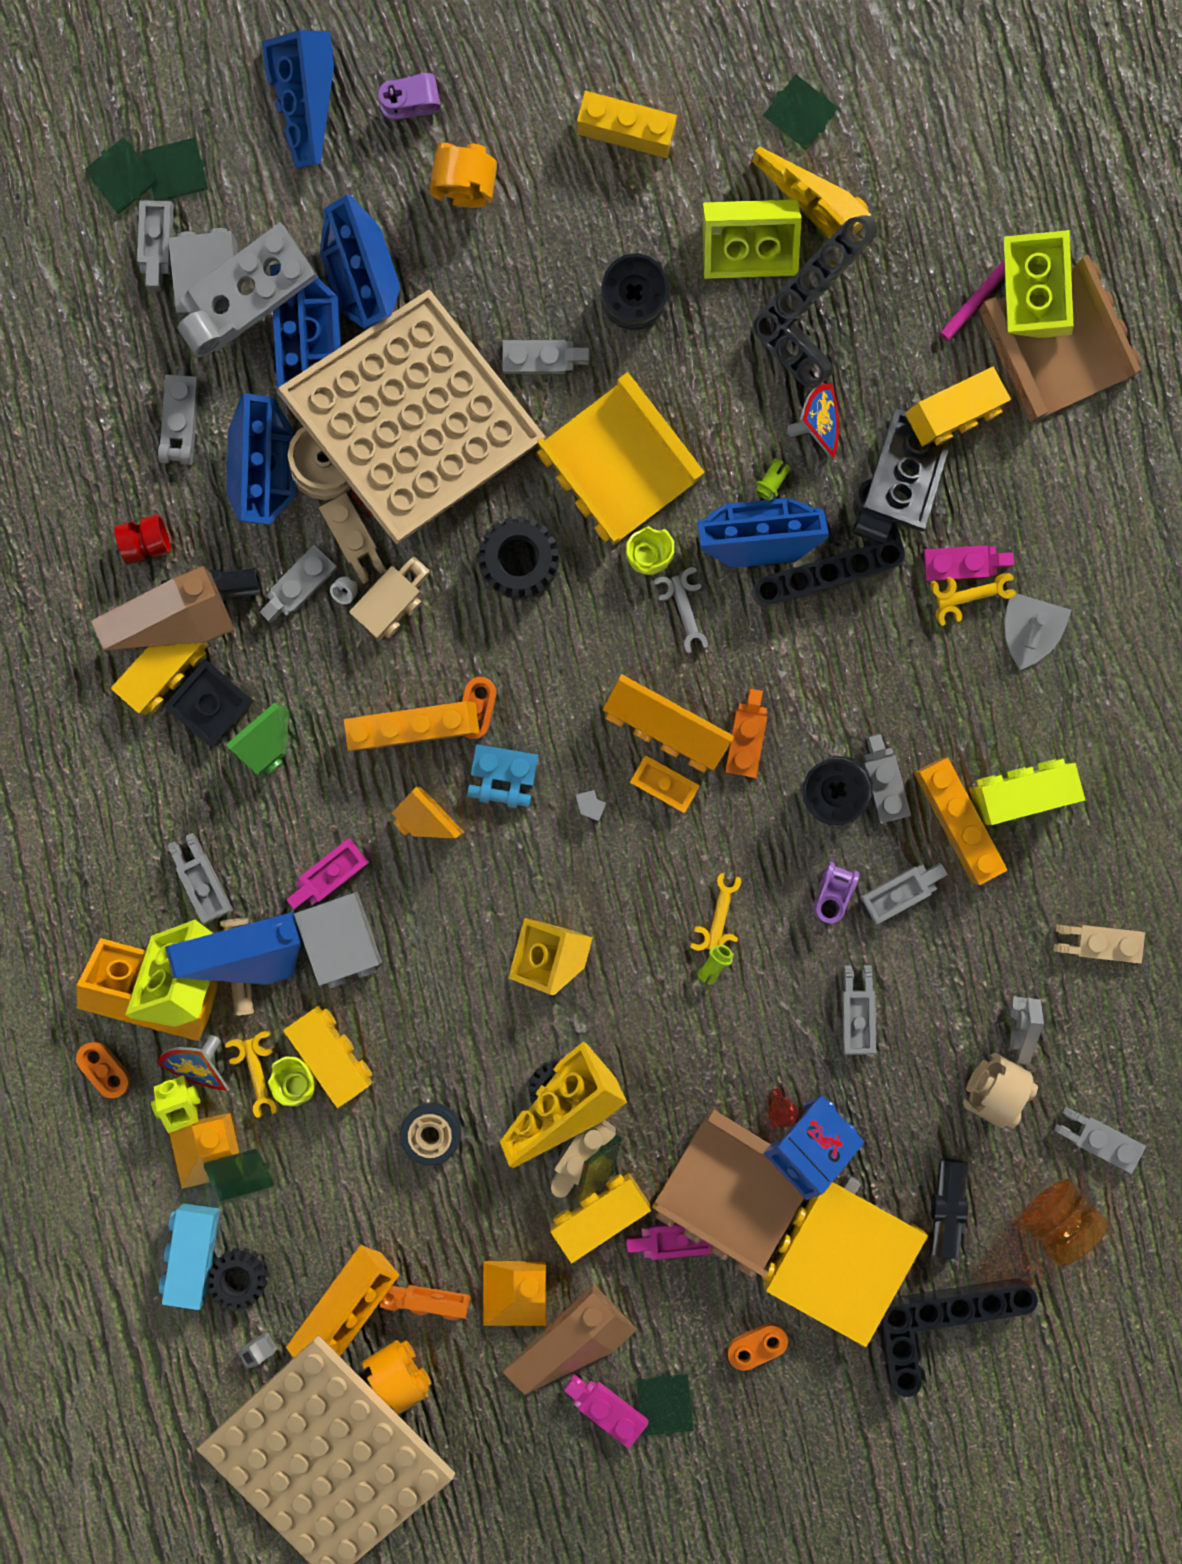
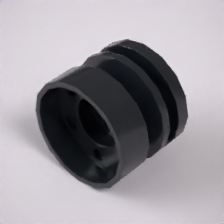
M639 253L623 255L611 263L604 273L601 285L602 308L610 321L620 328L631 331L645 329L656 322L664 310L669 291L667 275L661 265L650 256ZM628 290L632 292L639 290V301L635 298L629 301L627 299Z
M833 756L819 762L807 773L803 783V801L807 810L818 821L828 825H844L856 820L866 810L873 796V781L868 770L859 761L848 756ZM842 781L846 784L844 790L847 792V795L840 794L837 797L833 794L835 788L832 784L837 785Z

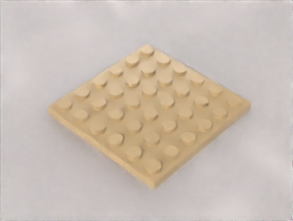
M430 289L393 312L387 319L370 327L280 386L277 391L278 395L396 545L538 446L537 440L541 437L544 440L546 438Z
M319 1335L197 1448V1451L310 1564H354L446 1486L455 1475V1472Z

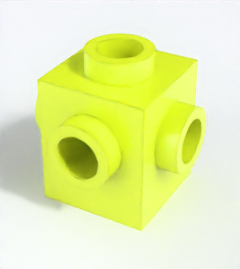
M184 1075L154 1086L155 1100L151 1101V1106L155 1117L161 1119L168 1133L199 1122L196 1105L200 1103V1097L194 1085L189 1086Z

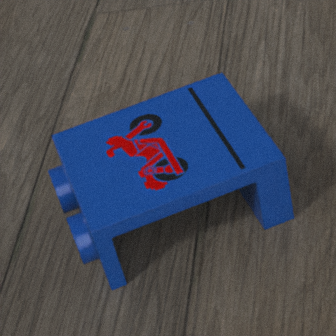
M822 1095L806 1102L803 1107L807 1111L782 1140L771 1144L763 1153L806 1200L822 1195L865 1143L858 1135L855 1127L847 1123L836 1111L835 1106Z

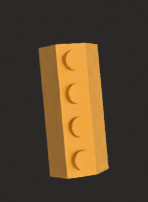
M622 674L602 709L603 712L607 713L605 719L620 728H622L624 723L635 729L633 735L648 743L653 738L663 744L660 748L662 751L675 758L678 757L679 753L690 759L689 766L702 773H705L707 769L715 770L735 737Z
M100 938L76 985L77 1009L199 1041L210 1017L219 981L210 980V985L206 990L202 1004V1012L197 1020L173 1027L131 1019L125 1014L146 950Z

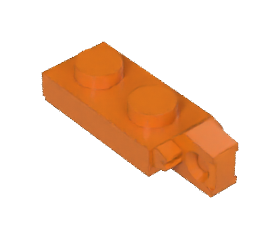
M749 689L747 704L739 703L738 711L735 712L731 734L735 737L729 745L725 773L752 778L757 777L768 717L766 716L767 708L760 707L763 694L761 690Z
M409 1285L408 1288L391 1286L380 1301V1307L394 1312L399 1308L409 1309L417 1315L433 1313L439 1314L448 1320H458L460 1318L466 1319L470 1296Z

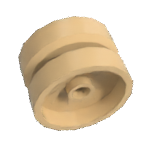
M304 427L296 432L290 441L288 450L289 467L292 480L296 486L309 497L320 500L335 499L348 492L351 486L330 460L326 462L329 458Z

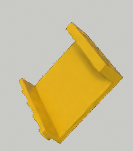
M628 372L618 379L617 385L546 440L542 437L537 440L540 450L536 453L547 468L551 465L559 474L555 478L566 493L570 490L578 499L575 502L577 508L585 518L591 515L597 523L594 529L604 542L610 540L613 545H616L701 480L705 473Z
M832 1182L822 1195L810 1199L805 1208H799L793 1219L795 1227L790 1236L784 1235L778 1246L777 1251L780 1254L775 1263L770 1262L765 1269L768 1273L765 1278L762 1276V1279L765 1280L763 1285L766 1292L867 1347L928 1235L921 1227L913 1223L911 1225Z

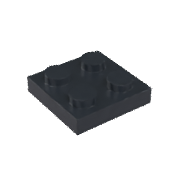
M204 659L163 707L209 747L214 748L251 706L254 700L211 662Z

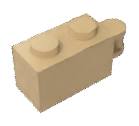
M415 556L399 571L391 566L349 613L379 640L384 636L387 639L390 638L400 627L398 621L403 615L407 613L410 616L422 603L419 598L423 594L417 587L427 578L431 571ZM410 570L417 575L412 583L404 577Z
M604 1120L569 1140L555 1162L554 1170L557 1173L552 1180L551 1191L556 1197L562 1198L567 1196L574 1184L582 1187L589 1174L588 1171L590 1172L592 1168L590 1165L592 1163L596 1165L595 1163L598 1162L597 1160L600 1159L615 1136L616 1129L613 1125Z

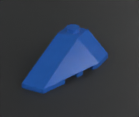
M298 30L262 41L266 77L269 85H274L278 100L275 102L277 111L284 114L287 123L285 135L296 168H304L321 164L334 69L330 32Z
M294 912L172 944L165 946L173 978L267 985L293 977L302 942Z

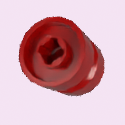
M159 514L140 519L138 525L131 521L114 527L119 552L127 565L144 561L148 554L155 558L171 553L169 535L164 521Z

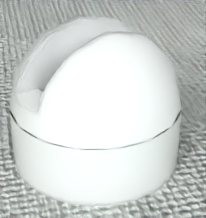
M347 576L340 577L330 587L332 597L341 604L351 603L358 593L357 583Z

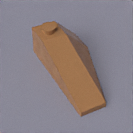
M204 566L175 577L91 620L104 651L143 648L145 646H169L183 643H206L234 631L213 577Z
M592 1283L503 1370V1373L525 1395L613 1353L637 1329Z

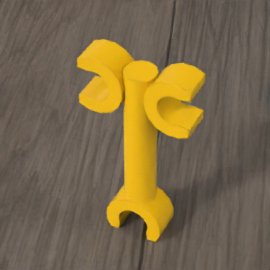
M1002 573L996 577L994 583L956 592V582L951 577H947L948 586L944 591H939L938 583L931 581L930 589L937 596L938 609L935 615L937 622L944 626V616L950 611L953 612V617L957 622L961 621L962 613L955 606L958 604L998 594L1003 598H1013L1016 596V591L1013 589L1003 591V584L1006 581L1013 580V575Z
M719 873L716 881L720 893L710 933L704 927H694L695 932L704 935V941L701 944L690 943L692 949L700 951L706 948L710 950L719 944L724 945L728 940L737 942L738 938L735 935L724 934L722 936L732 893L737 891L741 885L740 877L736 876L734 884L731 887H726L723 884L725 874Z
M270 1031L260 1032L254 1038L244 1041L232 1039L225 1044L226 1048L236 1046L240 1050L238 1057H233L229 1060L230 1064L240 1063L245 1057L247 1059L257 1098L253 1105V1113L256 1118L262 1116V1103L270 1105L272 1114L276 1113L279 1108L278 1102L268 1094L259 1055L267 1056L275 1051L274 1047L264 1049L260 1045L262 1038L271 1035Z

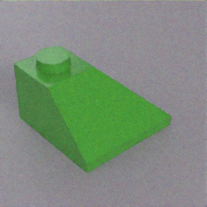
M273 703L229 741L226 746L256 774L263 775L265 772L268 775L272 774L283 764L280 759L286 755L289 709L285 705Z

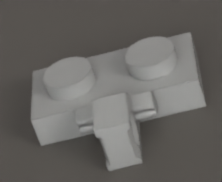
M1013 996L1010 1016L1017 1021V1031H1012L1010 1047L1011 1050H1015L1017 1064L1030 1065L1044 1026L1041 999Z

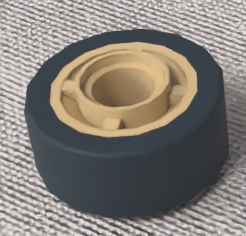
M436 1102L423 1103L413 1108L405 1118L400 1131L401 1145L406 1155L413 1161L426 1166L439 1165L449 1160L457 1150L461 1138V1124L456 1114L447 1106ZM434 1127L439 1132V1138L435 1141L427 1140L423 1135V1129Z

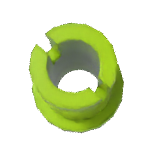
M779 459L773 460L763 479L755 484L757 487L755 493L766 501H771L772 498L778 496V488L791 471L787 464L781 467L783 461Z
M721 944L712 947L709 951V958L697 973L699 979L705 983L707 978L711 976L707 984H715L723 969L732 964V951Z

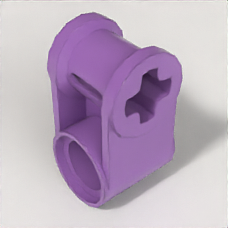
M420 73L408 78L389 80L383 83L378 91L381 111L387 119L392 121L414 116L431 115L438 112L442 107L436 79L431 73ZM391 98H396V101H397V102H396V103H391V100H390V99H391Z
M832 861L828 862L812 907L813 915L817 920L825 923H835L843 917L849 899L856 888L860 872L856 870L850 872L835 866V863ZM834 876L845 880V882L835 879ZM826 900H831L836 906V912L830 918H826L821 913V905Z

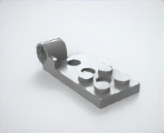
M279 222L187 290L180 300L190 315L179 323L177 329L196 357L208 355L213 351L217 352L316 280L318 276L285 226ZM272 261H280V272L275 276H268L266 272L268 264ZM249 279L254 280V291L249 295H242L241 286L243 282ZM222 298H227L230 303L229 309L223 314H217L215 310L216 303Z

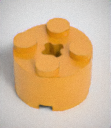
M445 142L438 143L434 154L429 192L434 198L442 202L444 196L452 198V205L460 207L486 206V200L491 204L497 161L492 156L486 154V147L480 144L472 143L468 144L467 148Z
M395 1340L362 1362L363 1368L370 1367L372 1375L367 1377L372 1390L389 1407H392L397 1415L427 1398L429 1386L432 1385L424 1368L418 1370L412 1360L416 1355L407 1340L402 1343Z

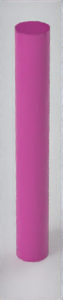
M1001 262L942 329L939 334L944 340L950 341L1005 277L1004 262Z

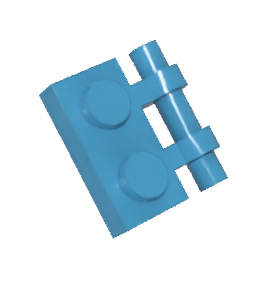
M476 744L471 775L483 777L482 786L469 785L467 797L479 799V802L489 804V801L506 803L507 807L517 808V805L530 807L531 795L520 793L521 784L534 785L538 755ZM493 779L511 782L510 791L492 789Z

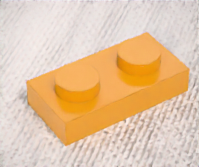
M646 755L629 782L683 813L686 812L700 785Z

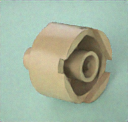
M993 1053L991 1056L994 1059L990 1062L983 1060L971 1075L966 1090L970 1092L969 1101L964 1098V1107L999 1128L1007 1126L1013 1129L1020 1122L1021 1111L1027 1101L1029 1102L1035 1097L1038 1085L1033 1083V1076L1029 1071L998 1053Z

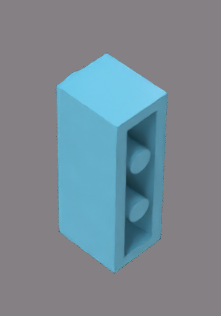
M183 1203L176 1212L171 1213L169 1231H173L172 1241L167 1243L164 1252V1262L168 1263L167 1273L162 1275L159 1285V1293L163 1294L162 1305L200 1310L205 1304L209 1285L207 1284V1278L210 1275L209 1271L212 1266L220 1214L219 1208Z

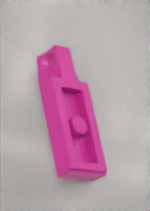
M988 545L923 550L925 582L947 581V577H951L954 580L988 578L997 575V568H1007L1014 565L1013 552L996 553L995 546L988 547Z
M348 838L302 874L295 883L299 890L286 900L293 909H297L307 900L311 905H314L366 866L369 861L354 842Z
M674 1223L672 1228L667 1224L641 1228L642 1235L626 1237L628 1253L643 1251L644 1258H652V1260L713 1254L710 1252L713 1245L703 1239L700 1244L695 1243L683 1235L685 1228L677 1223Z
M574 1374L566 1384L564 1391L575 1400L573 1404L579 1411L628 1449L647 1427L649 1421L646 1417L599 1381L596 1384L590 1380L587 1384Z

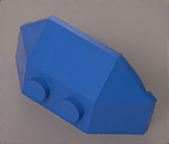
M347 194L324 208L323 217L325 221L321 234L320 255L332 291L338 297L339 312L358 323L364 329H368L392 315L401 287L381 227L351 195Z
M281 264L270 265V276H275L280 272ZM319 278L273 310L277 390L280 386L341 347L338 297Z
M243 393L228 430L226 494L238 522L269 525L295 498V483L292 480L289 467L288 450L290 441L296 433L286 416L278 408V403L274 397Z
M789 498L725 504L712 512L706 519H701L697 522L701 551L732 568L796 562L829 537L823 509L817 507L814 509L805 503Z

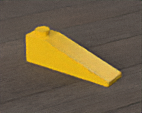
M760 146L755 150L752 162L790 200H798L800 211L828 239L848 219L860 215H871L868 212V206L861 198H854L848 191ZM856 222L853 227L854 236L864 227L860 222Z
M582 1042L558 1062L553 1069L556 1072L546 1087L540 1086L535 1093L538 1095V1098L528 1111L520 1113L500 1140L510 1167L515 1168L603 1122L627 1103L616 1077L585 1042Z

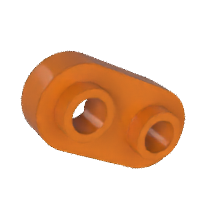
M473 678L465 687L462 702L470 701L476 703L477 718L480 722V733L465 735L466 738L479 739L489 730L497 690L494 683L488 678ZM480 687L487 690V696L484 699L476 697V690Z
M91 1041L80 1047L76 1055L77 1065L101 1095L113 1099L120 1097L128 1091L131 1084L130 1074L104 1043ZM92 1051L99 1054L100 1059L98 1062H94L91 1059ZM113 1075L119 1078V1086H114L111 1083Z
M773 1322L765 1323L731 1340L727 1348L729 1362L738 1370H750L782 1355L787 1349L788 1337L781 1325ZM775 1337L778 1339V1343L775 1346H769L767 1340ZM741 1351H748L750 1353L747 1359H740L738 1354Z

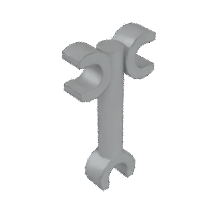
M692 567L686 569L682 575L670 579L658 577L653 581L654 586L665 584L668 587L666 594L658 596L659 601L669 600L674 593L687 636L684 641V649L688 654L692 652L690 641L693 639L700 640L703 649L708 647L707 638L698 632L686 591L696 592L701 589V583L696 585H689L687 583V576L697 572L696 568Z

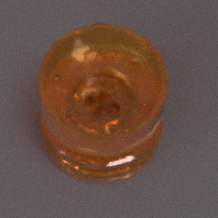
M1069 1179L1060 1180L1042 1191L1031 1201L1020 1217V1224L1027 1231H1031V1236L1035 1240H1044L1042 1243L1043 1250L1059 1266L1069 1265L1086 1255L1098 1244L1108 1228V1221L1095 1206L1091 1204L1084 1205L1086 1202L1085 1195L1077 1191V1186Z

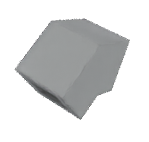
M595 790L577 794L576 799L580 814L599 821L606 803L597 799Z
M268 1332L246 1344L238 1351V1354L248 1369L259 1365L262 1361L272 1356L277 1347Z

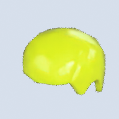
M647 526L632 534L626 543L625 558L631 567L641 574L654 575L664 571L674 556V540L666 529L660 531Z
M283 1057L272 1064V1074L268 1080V1086L276 1101L283 1106L298 1107L312 1097L317 1079L303 1059Z

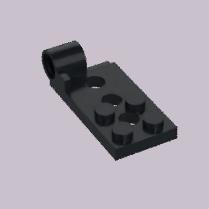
M895 408L869 489L864 497L852 531L854 535L881 545L884 544L893 522L924 532L952 441L951 438L938 446L933 441L923 446L922 451L914 450L909 445V442H916L920 445L921 443L905 415L907 411ZM907 466L912 468L916 475L910 476L905 474L901 467ZM893 492H903L908 500L902 501L897 499Z

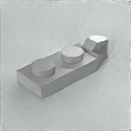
M139 201L137 263L140 265V272L146 273L145 285L149 288V291H162L163 274L170 273L171 260L168 238L173 235L174 209L171 201Z
M503 340V374H566L568 371H573V365H589L590 362L589 348L573 347L572 341Z
M313 545L270 589L271 591L266 595L270 601L263 607L260 614L272 623L281 612L286 616L292 611L295 612L338 567Z
M881 734L867 737L870 753L864 755L865 763L863 764L873 781L872 799L879 824L911 816L896 755H894L892 748L885 749Z
M938 863L928 869L921 864L863 894L860 898L872 920L877 925L932 895L931 892L937 889L934 882L948 874L942 863Z

